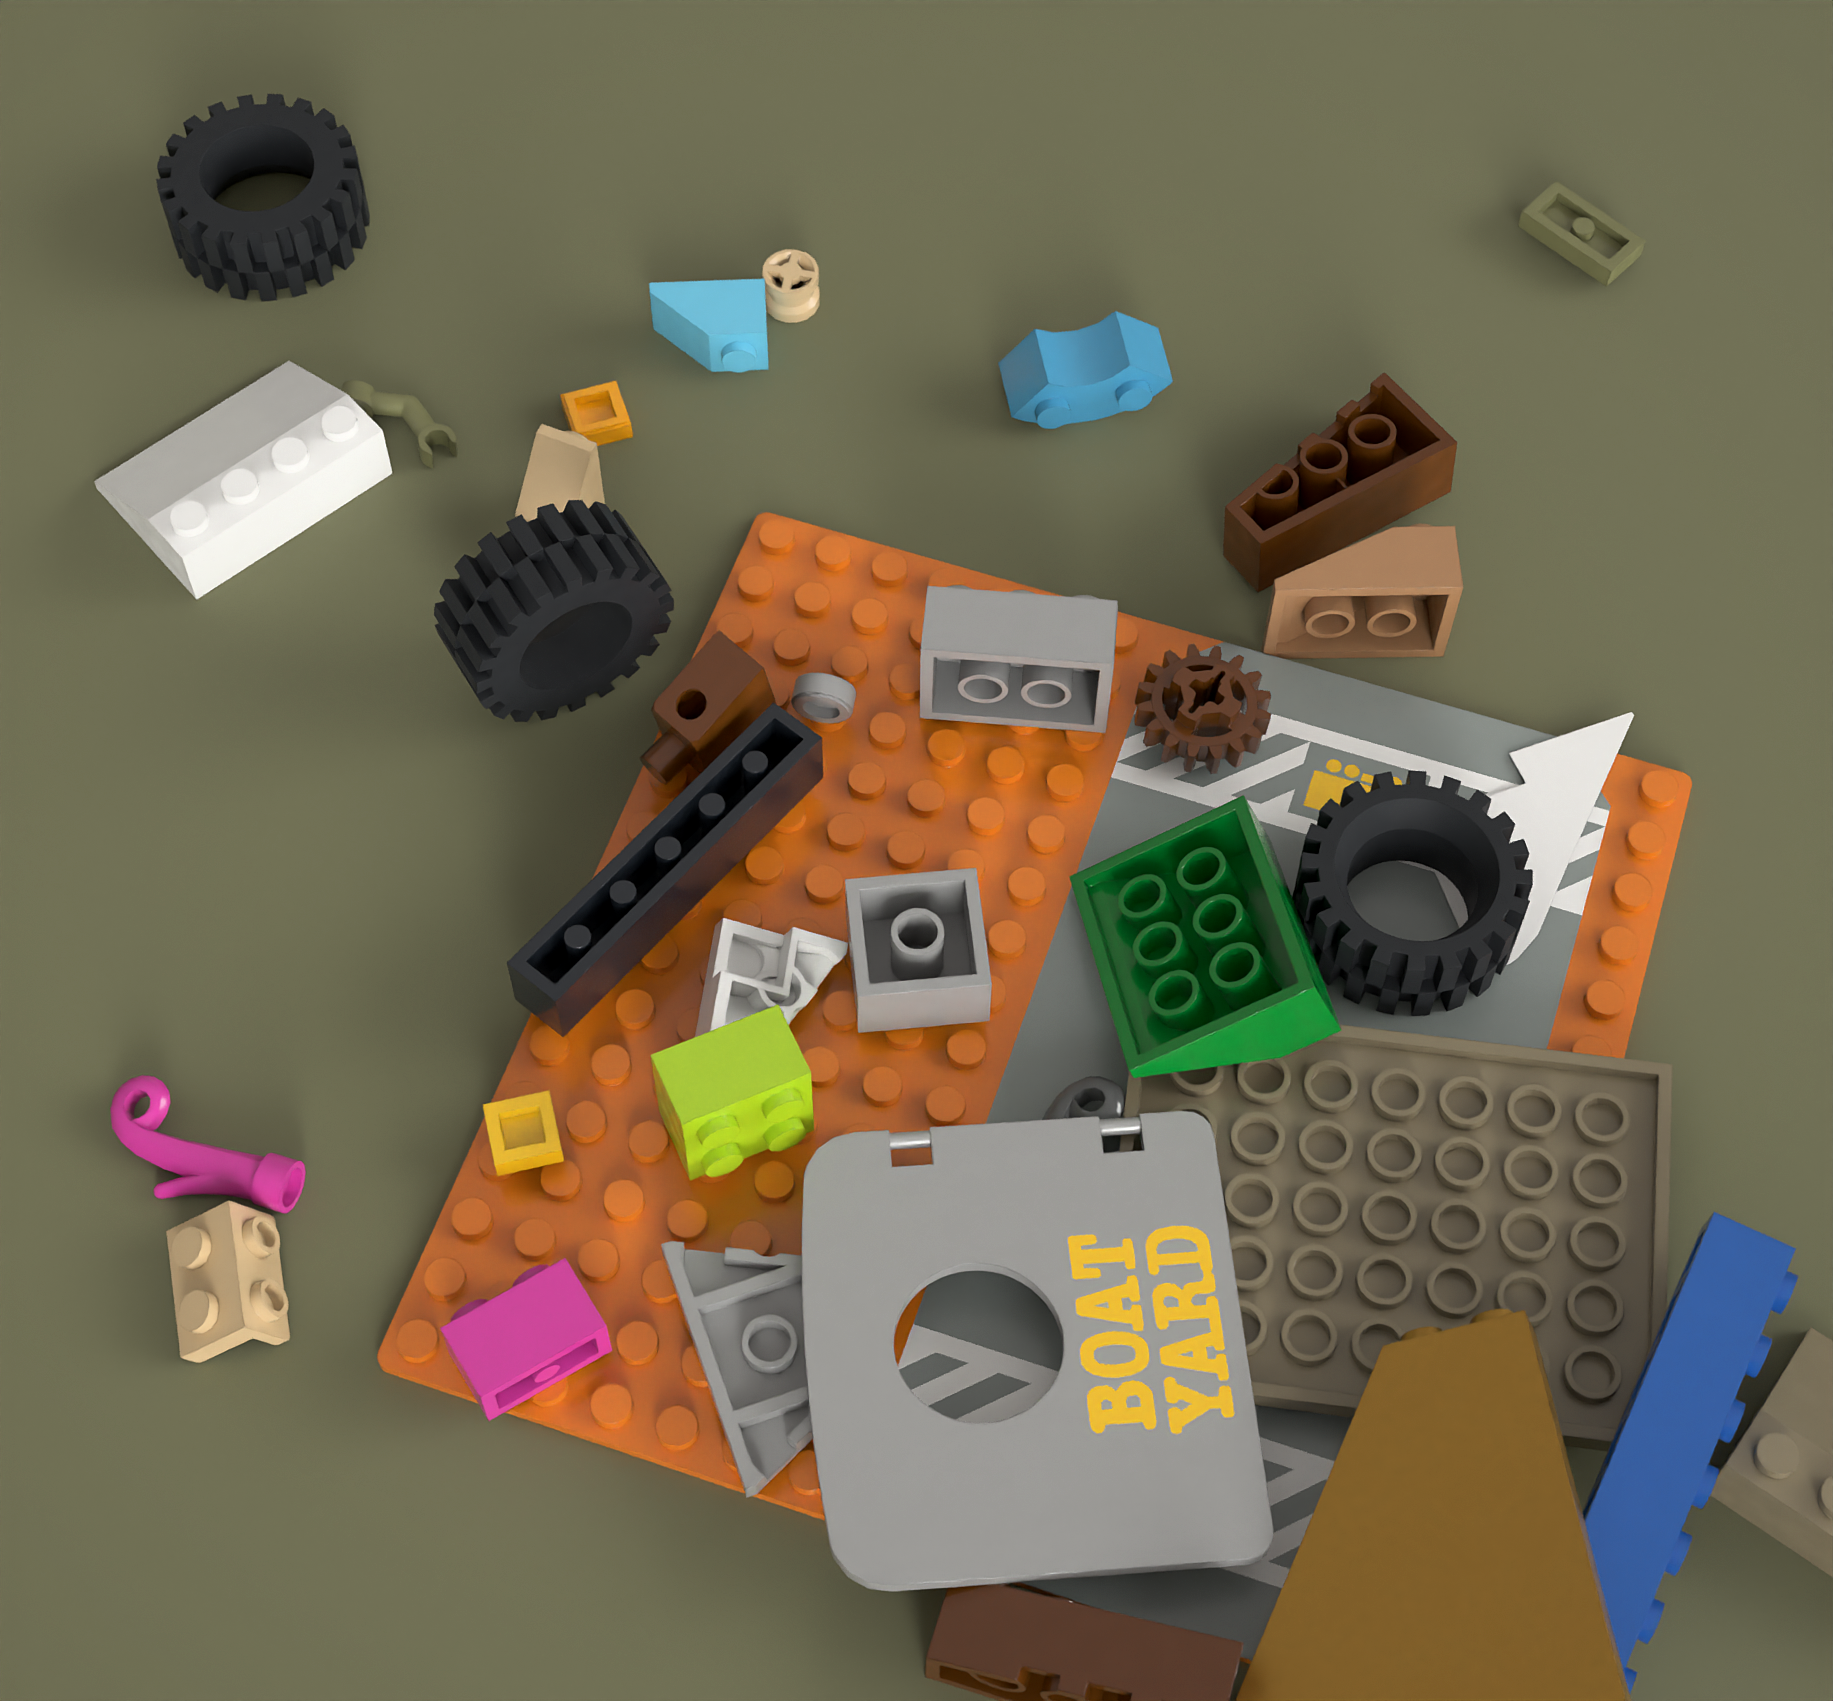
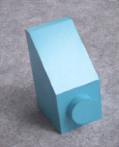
M765 279L649 283L653 329L709 371L741 373L749 370H769Z

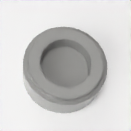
M806 673L800 675L795 681L791 704L800 715L810 720L822 723H839L852 716L857 692L852 684L840 677L825 673Z

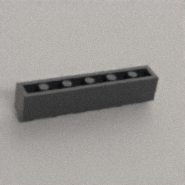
M773 702L507 962L515 1000L564 1037L823 779L822 737Z

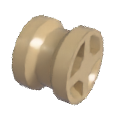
M785 249L775 252L768 257L762 269V279H765L766 310L768 314L776 320L785 323H797L807 320L815 314L820 301V293L817 286L819 283V267L815 259L808 253L797 249Z

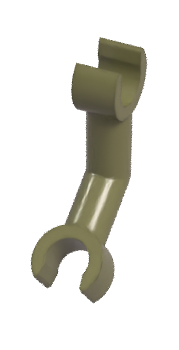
M358 380L343 382L342 391L347 393L370 418L373 415L403 417L418 438L419 457L426 466L434 468L433 452L430 447L436 444L446 446L450 453L457 457L455 432L446 425L436 424L415 396L377 392L368 383Z

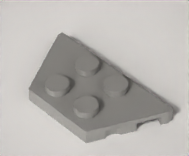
M669 1241L661 1244L663 1257L746 1498L754 1496L813 1439L805 1366L802 1255L780 1253L776 1256L766 1257L757 1254L754 1250L726 1247L725 1253L685 1249L684 1242Z

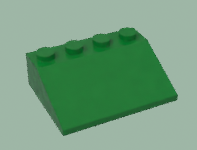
M1244 795L1069 876L1125 1061L1133 1078L1277 1059L1342 1031L1271 840Z

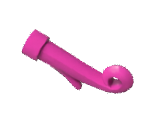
M141 1075L131 1078L121 1085L114 1094L110 1107L112 1129L121 1143L139 1157L162 1169L182 1176L157 1184L153 1190L156 1198L165 1199L194 1194L229 1195L252 1200L255 1205L284 1214L290 1212L296 1205L305 1182L306 1170L303 1162L276 1153L259 1156L156 1132L155 1130L160 1126L168 1113L170 1094L164 1082L154 1076ZM149 1096L150 1107L141 1117L135 1118L136 1104L141 1098Z

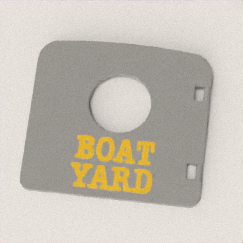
M1174 1111L1139 1114V1117L1099 1119V1116L930 1127V1130L889 1133V1130L853 1132L834 1137L816 1150L806 1166L803 1188L802 1308L805 1366L813 1445L830 1551L835 1562L848 1578L868 1589L893 1592L1241 1566L1256 1563L1267 1554L1273 1540L1271 1509L1215 1138L1210 1123L1203 1116L1195 1112ZM1140 1134L1142 1151L1104 1153L1102 1136ZM928 1147L931 1149L932 1164L892 1167L891 1150ZM958 1272H994L1023 1283L1047 1304L1054 1315L1061 1333L1063 1357L1061 1368L1053 1385L1035 1405L1009 1419L990 1423H972L952 1419L936 1412L924 1404L911 1391L904 1381L896 1362L894 1335L901 1314L908 1303L930 1283Z

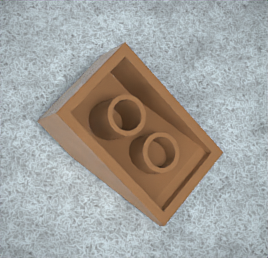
M1413 524L1408 527H1391L1274 579L1261 652L1283 659L1443 657L1463 590L1455 526Z

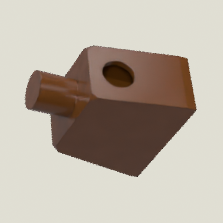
M720 630L714 634L653 703L651 711L662 736L640 756V761L646 769L665 785L688 763L701 774L773 702L777 705L764 667Z

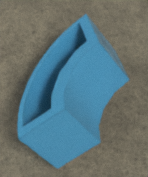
M1117 311L1096 324L1076 331L1049 332L1034 329L998 363L1011 417L1022 421L1038 423L1039 426L1046 429H1054L1070 423L1097 420L1123 411L1142 409L1151 402L1153 396L1173 382L1158 327Z

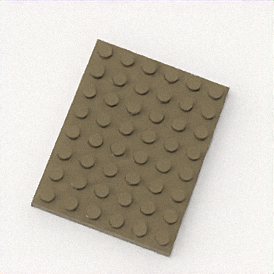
M1340 1024L1342 1031L1277 1059L1133 1078L1129 1072L1123 1118L1139 1117V1114L1189 1111L1203 1116L1212 1127L1255 1405L1353 1418L1383 1345L1401 1341L1400 1339L1403 1334L1416 1328L1433 1326L1446 1330L1470 1324L1471 1319L1475 1315L1492 1309H1508L1513 1313L1525 1310L1536 1333L1565 1446L1608 1451L1667 1310L1673 1064ZM1140 1134L1121 1135L1119 1152L1142 1151Z

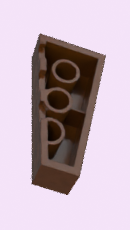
M1384 372L1371 383L1370 392L1360 401L1356 402L1352 399L1337 411L1336 421L1319 435L1311 433L1299 443L1297 454L1284 465L1276 463L1225 506L1223 556L1257 592H1260L1272 586L1274 579L1331 555L1450 493L1457 441Z
M1008 1583L948 1587L927 1653L925 1678L998 1701H1229L1244 1642L1082 1605L1055 1595H1039L1011 1588Z

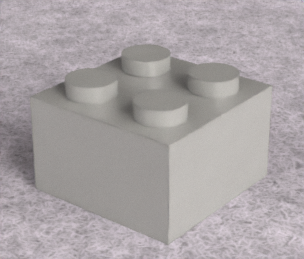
M977 868L845 879L846 924L858 1033L990 1021L992 982Z

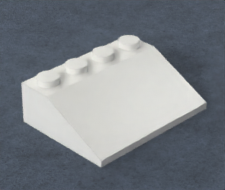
M287 361L95 480L94 483L99 492L189 592L198 599L393 473L383 430L347 393L291 361Z

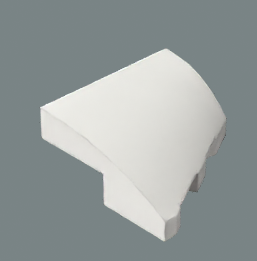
M723 918L714 928L695 1037L779 1004L789 1025L797 1013L812 999L818 991L817 987L831 969L846 955L848 943L792 927L785 935Z

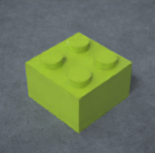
M779 1004L650 1055L659 1112L690 1181L705 1174L709 1177L727 1174L736 1169L745 1158L767 1149L771 1151L788 1149L803 1140L806 1133L814 1130L811 1071Z

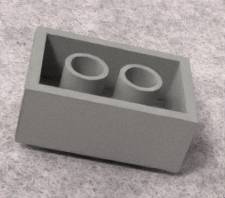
M963 585L948 587L927 586L920 657L919 718L1105 733L1115 659L1118 601L1098 599L1090 595H1077L1074 597L1040 595L1026 590H1014L1011 592L976 590Z

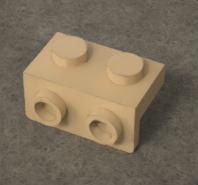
M227 1201L166 1231L180 1358L201 1363L252 1338L273 1345L282 1344L290 1339L287 1315L288 1298L284 1291L279 1254L280 1236L273 1216L232 1201Z

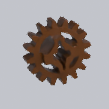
M1190 644L1188 645L1186 657L1180 659L1171 650L1166 651L1162 667L1152 663L1147 667L1144 682H1139L1135 698V704L1138 706L1134 722L1135 726L1146 727L1143 739L1145 746H1154L1161 743L1164 746L1161 761L1167 763L1178 755L1184 758V771L1190 773L1195 767L1196 761L1205 762L1210 774L1217 773L1220 760L1224 758L1235 768L1241 766L1245 751L1252 754L1258 751L1262 736L1266 735L1271 718V713L1267 712L1271 699L1270 691L1258 690L1262 677L1261 673L1254 671L1244 674L1241 671L1244 657L1241 655L1232 658L1229 663L1221 660L1222 652L1219 646H1214L1209 656H1200L1196 645Z

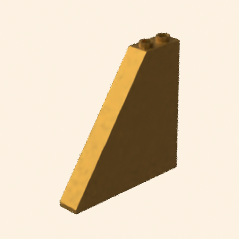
M1492 1309L1475 1315L1471 1319L1470 1324L1446 1330L1433 1326L1416 1328L1403 1334L1400 1339L1401 1341L1383 1345L1235 1701H1631L1538 1340L1525 1310L1513 1313L1508 1309Z

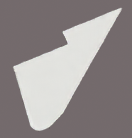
M1632 712L1509 753L1525 784L1489 795L1488 797L1492 800L1487 815L1493 819L1505 811L1515 823L1510 842L1524 839L1529 851V857L1524 869H1533V886L1528 897L1530 903L1506 965L1511 964L1523 953L1541 929L1567 865L1634 717ZM1433 869L1460 928L1468 920L1465 902L1455 885L1446 876Z

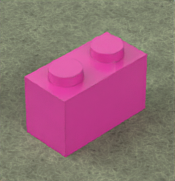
M566 1258L551 1266L541 1264L530 1268L514 1281L512 1288L489 1301L478 1299L464 1305L455 1312L450 1323L440 1328L450 1356L488 1421L612 1351L607 1326Z

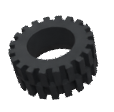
M268 93L266 104H254L253 96L250 94L238 96L239 107L226 110L222 101L208 107L210 118L204 122L194 114L183 123L187 137L184 138L173 133L167 141L166 147L169 156L160 155L157 164L160 179H156L158 193L179 259L183 258L186 270L194 278L202 274L205 287L217 293L227 283L231 298L246 300L249 290H258L261 301H277L276 290L290 287L292 298L307 294L305 282L315 278L319 285L323 287L334 280L331 268L334 264L346 270L355 261L352 247L363 248L367 239L364 226H370V213L355 145L353 146L351 135L344 124L337 127L335 116L323 108L314 116L311 101L297 97L293 106L288 107L285 105L283 94ZM289 173L310 179L304 190L295 198L283 205L268 210L240 211L225 207L215 201L227 188L257 175Z
M568 500L563 512H559L552 503L538 507L536 519L526 522L521 514L507 521L506 523L510 531L499 538H496L490 532L477 543L482 551L475 558L464 554L454 566L460 577L458 579H445L439 590L445 601L435 603L434 616L438 621V624L435 625L437 633L480 703L486 710L489 708L493 715L504 720L510 714L515 722H528L536 711L542 721L555 718L559 707L567 705L570 712H573L585 706V697L596 691L602 698L615 689L611 682L622 674L629 679L640 669L636 662L640 655L652 656L660 645L654 635L667 633L671 620L666 613L674 610V599L669 593L672 591L623 516L616 509L611 512L606 504L597 501L588 509L583 500Z
M1409 770L1406 783L1402 785H1395L1391 771L1375 774L1370 792L1366 793L1360 782L1356 781L1343 789L1340 805L1330 798L1319 811L1317 825L1311 823L1306 834L1292 896L1313 955L1315 957L1321 954L1318 968L1323 981L1329 986L1340 976L1347 981L1343 997L1359 1005L1365 992L1378 996L1380 998L1376 1011L1394 1015L1398 1001L1411 1003L1412 1016L1430 1015L1434 999L1441 998L1447 1012L1463 1006L1468 988L1476 997L1486 991L1491 985L1495 972L1501 975L1509 961L1530 903L1528 897L1533 886V869H1524L1529 857L1528 848L1524 839L1510 842L1515 823L1504 811L1495 818H1490L1487 813L1492 799L1478 789L1469 800L1457 795L1461 784L1460 780L1444 775L1441 788L1425 785L1427 771ZM1387 861L1419 863L1439 871L1455 885L1465 902L1468 920L1458 930L1438 940L1414 941L1397 938L1374 928L1359 915L1351 902L1347 886L1360 872L1378 863Z

